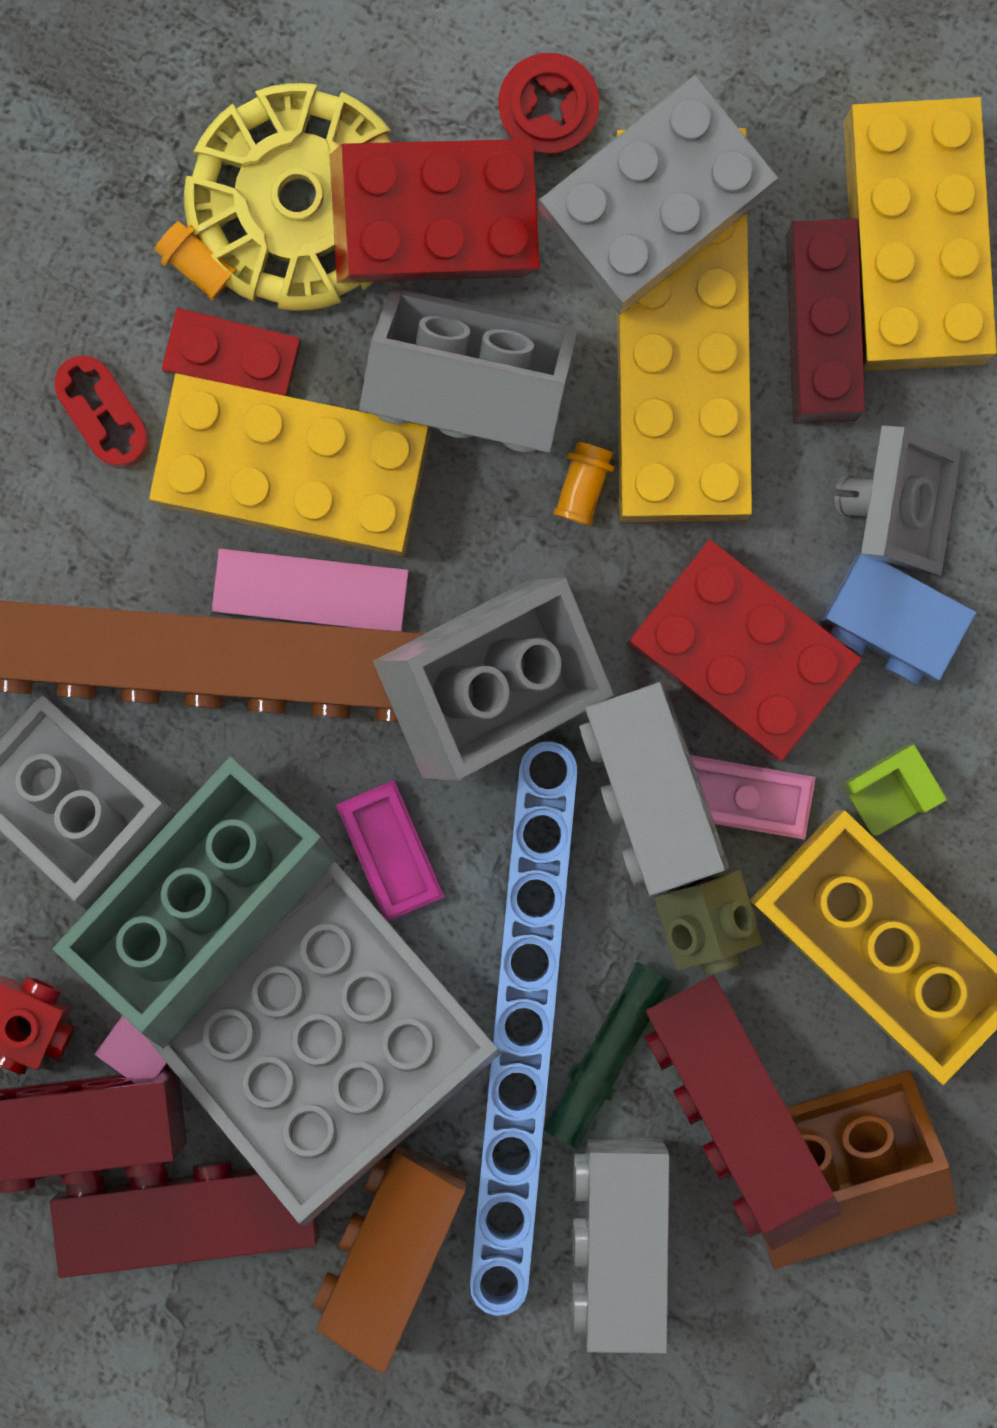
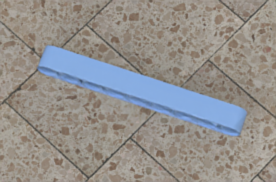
M552 741L540 742L530 747L524 754L519 767L493 1035V1044L499 1049L501 1054L491 1062L470 1276L471 1296L476 1305L485 1313L495 1316L508 1315L521 1306L527 1295L577 782V764L571 751L562 744ZM542 752L556 753L563 759L566 765L565 779L559 786L553 789L538 787L530 777L529 767L531 761ZM535 816H549L557 822L560 828L559 842L548 852L533 851L524 841V827ZM538 879L545 881L552 887L554 902L546 913L533 916L525 913L517 903V894L524 883ZM524 944L538 945L545 950L548 956L546 970L536 978L526 979L520 977L511 966L513 953ZM517 1009H531L542 1020L540 1033L531 1041H516L508 1035L505 1029L507 1017ZM520 1072L533 1079L536 1091L529 1102L515 1106L507 1103L501 1097L499 1086L506 1076L511 1073ZM507 1137H515L527 1144L530 1154L524 1165L508 1169L496 1162L493 1150L500 1140ZM499 1202H511L521 1209L524 1217L517 1229L511 1232H500L490 1226L487 1220L488 1211ZM492 1267H506L515 1274L518 1281L516 1287L510 1293L496 1296L484 1289L481 1284V1278Z

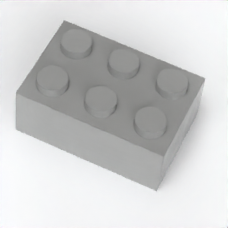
M694 75L539 199L538 215L617 313L621 315L772 193L778 177Z
M391 287L371 340L359 411L375 414L379 419L388 423L405 424L413 422L436 427L442 433L451 437L469 438L476 436L499 441L514 451L532 452L539 450L550 453L578 328Z
M566 578L527 580L373 660L423 779L459 781L586 711V707L603 702L614 696Z
M658 682L586 707L590 722L579 725L581 735L591 762L596 761L599 763L603 761L611 784L601 787V792L612 823L619 824L624 822L632 846L622 849V853L633 885L638 886L645 883L649 896L728 869L729 864L668 687Z
M586 1137V1154L574 1153L573 1191L575 1192V1201H585V1218H573L572 1251L574 1267H584V1282H572L573 1333L585 1334L587 1352L667 1354L670 1154L662 1138Z

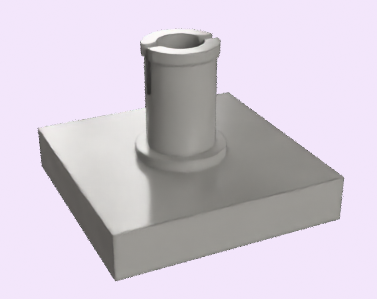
M881 426L873 479L842 476L835 488L839 491H849L850 495L857 496V498L834 496L835 509L840 516L867 517L861 550L862 555L918 574L942 575L961 451L906 427Z

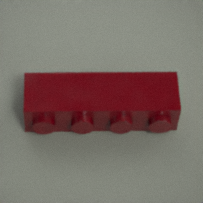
M712 975L645 1010L655 1031L644 1037L661 1070L663 1071L674 1065L684 1085L673 1090L690 1125L703 1120L713 1140L702 1145L719 1180L721 1181L732 1175L743 1196L733 1201L732 1204L750 1238L762 1232L771 1250H774L841 1215L839 1205L830 1186L715 976Z
M229 1160L194 1165V1175L168 1178V1171L165 1168V1172L149 1176L129 1177L130 1183L105 1186L104 1177L100 1176L101 1179L97 1181L66 1185V1191L59 1192L49 1201L59 1278L314 1247L320 1238L318 1216L305 1227L300 1225L254 1168L232 1170L231 1161Z

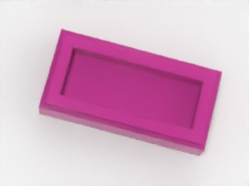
M395 780L336 805L383 917L387 922L445 897Z

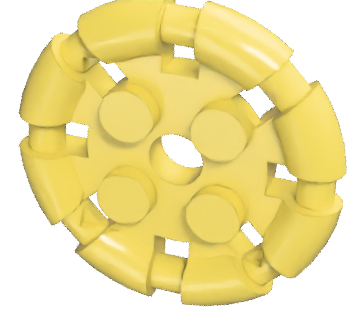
M287 83L255 91L256 98L237 108L231 104L221 112L199 139L193 151V154L197 156L192 176L185 177L184 211L187 227L192 225L195 228L193 235L197 236L213 252L211 255L213 259L225 271L231 274L225 285L252 302H255L257 297L277 302L278 309L290 311L315 310L341 303L339 297L358 286L365 290L373 282L337 283L336 270L326 274L318 259L335 250L329 155L340 144L390 142L388 136L392 131L372 109L344 92H341L338 97L318 91V85L307 83ZM311 115L331 121L326 139L305 133ZM270 120L277 133L255 144L249 130ZM222 165H232L241 168L236 179L235 188L217 183ZM296 179L309 182L316 190L313 204L301 212L289 211L280 203L282 188L288 182ZM238 217L247 235L229 243L222 227L227 222ZM269 254L280 261L289 262L285 278L264 272ZM218 259H224L229 265L234 266L237 269L234 275Z

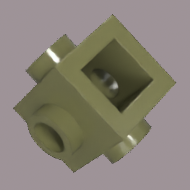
M740 870L695 881L654 896L676 971L702 965L705 975L722 972L742 964L739 953L763 944L756 923V915L751 906Z

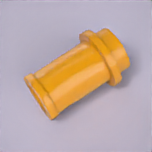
M177 221L163 235L154 250L162 256L160 263L164 267L170 264L173 265L213 301L227 287L225 283L231 274L225 271L211 256L213 252L197 236L193 235L195 228L192 225L187 228L180 221ZM218 259L234 275L237 269L229 265L224 259Z
M577 442L574 452L566 453L565 458L571 462L557 506L553 510V515L592 526L594 521L592 519L607 472L614 473L615 466L610 465L613 452L583 442Z

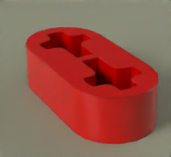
M75 356L66 360L56 373L54 389L59 401L93 453L105 464L114 468H129L138 464L145 457L149 448V433L144 422L111 372L99 360L90 356ZM81 370L88 377L99 373L101 378L94 385V389L103 405L95 410L83 396L77 395L72 399L69 392L76 387L72 376ZM108 415H111L122 429L134 426L136 432L129 438L132 449L126 454H122L116 448L106 452L104 444L110 440V434L101 420Z

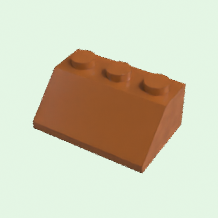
M910 1070L787 1107L830 1186L842 1214L774 1250H771L761 1232L773 1270L958 1213L950 1166Z
M400 1144L395 1147L391 1158L384 1156L373 1166L364 1187L365 1190L375 1194L365 1217L353 1212L338 1246L339 1249L349 1253L339 1276L327 1271L312 1307L323 1312L316 1330L372 1369L385 1374L464 1196L467 1174Z

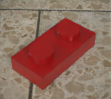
M176 308L161 369L164 373L172 375L177 373L288 396L301 346V339Z

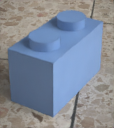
M860 552L854 557L820 623L831 628L830 634L856 655L862 656L865 648L870 649L888 659L884 667L887 672L918 687L922 678L928 682H935L941 679L976 612L889 564L862 555Z

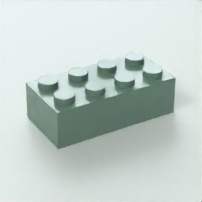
M229 757L60 939L52 950L138 1031L164 1049L337 860L338 856L319 834L233 758Z

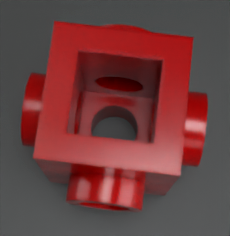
M5 976L0 977V1067L25 1075L28 1067L37 1071L46 1066L50 1058L60 1061L75 1029V1025L66 1022L73 1006L58 1000L62 992L60 989L29 976L25 977L23 984ZM21 1016L30 1022V1034L21 1028Z

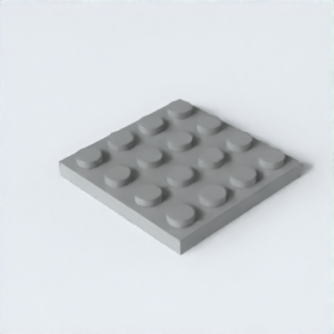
M336 862L326 870L164 1049L147 1038L291 1215L304 1227L501 1054L493 1042Z

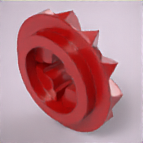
M539 53L523 59L506 75L499 92L498 111L508 136L513 139H533L534 152L555 156L571 148H578L591 130L594 129L599 113V93L594 79L582 64L566 55ZM533 84H536L540 91L544 90L550 97L556 96L558 93L563 95L568 90L571 91L560 104L559 110L563 126L557 120L553 121L548 114L542 115L539 118L535 116L529 121L527 120L532 116V111L538 106V100L535 95L536 89L533 87Z

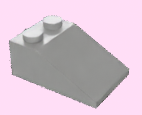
M43 694L38 697L0 740V831L74 902L86 910L97 901L177 814Z

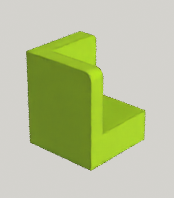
M914 744L904 745L840 783L867 830L874 836L882 834L917 812L925 813L947 800Z

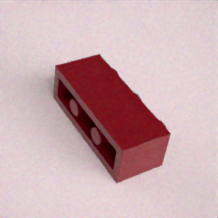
M858 219L793 221L786 234L793 423L856 421L865 412Z

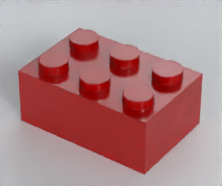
M533 139L340 144L329 155L337 283L525 277L540 269Z
M710 539L627 642L630 648L775 762L782 761L862 660Z

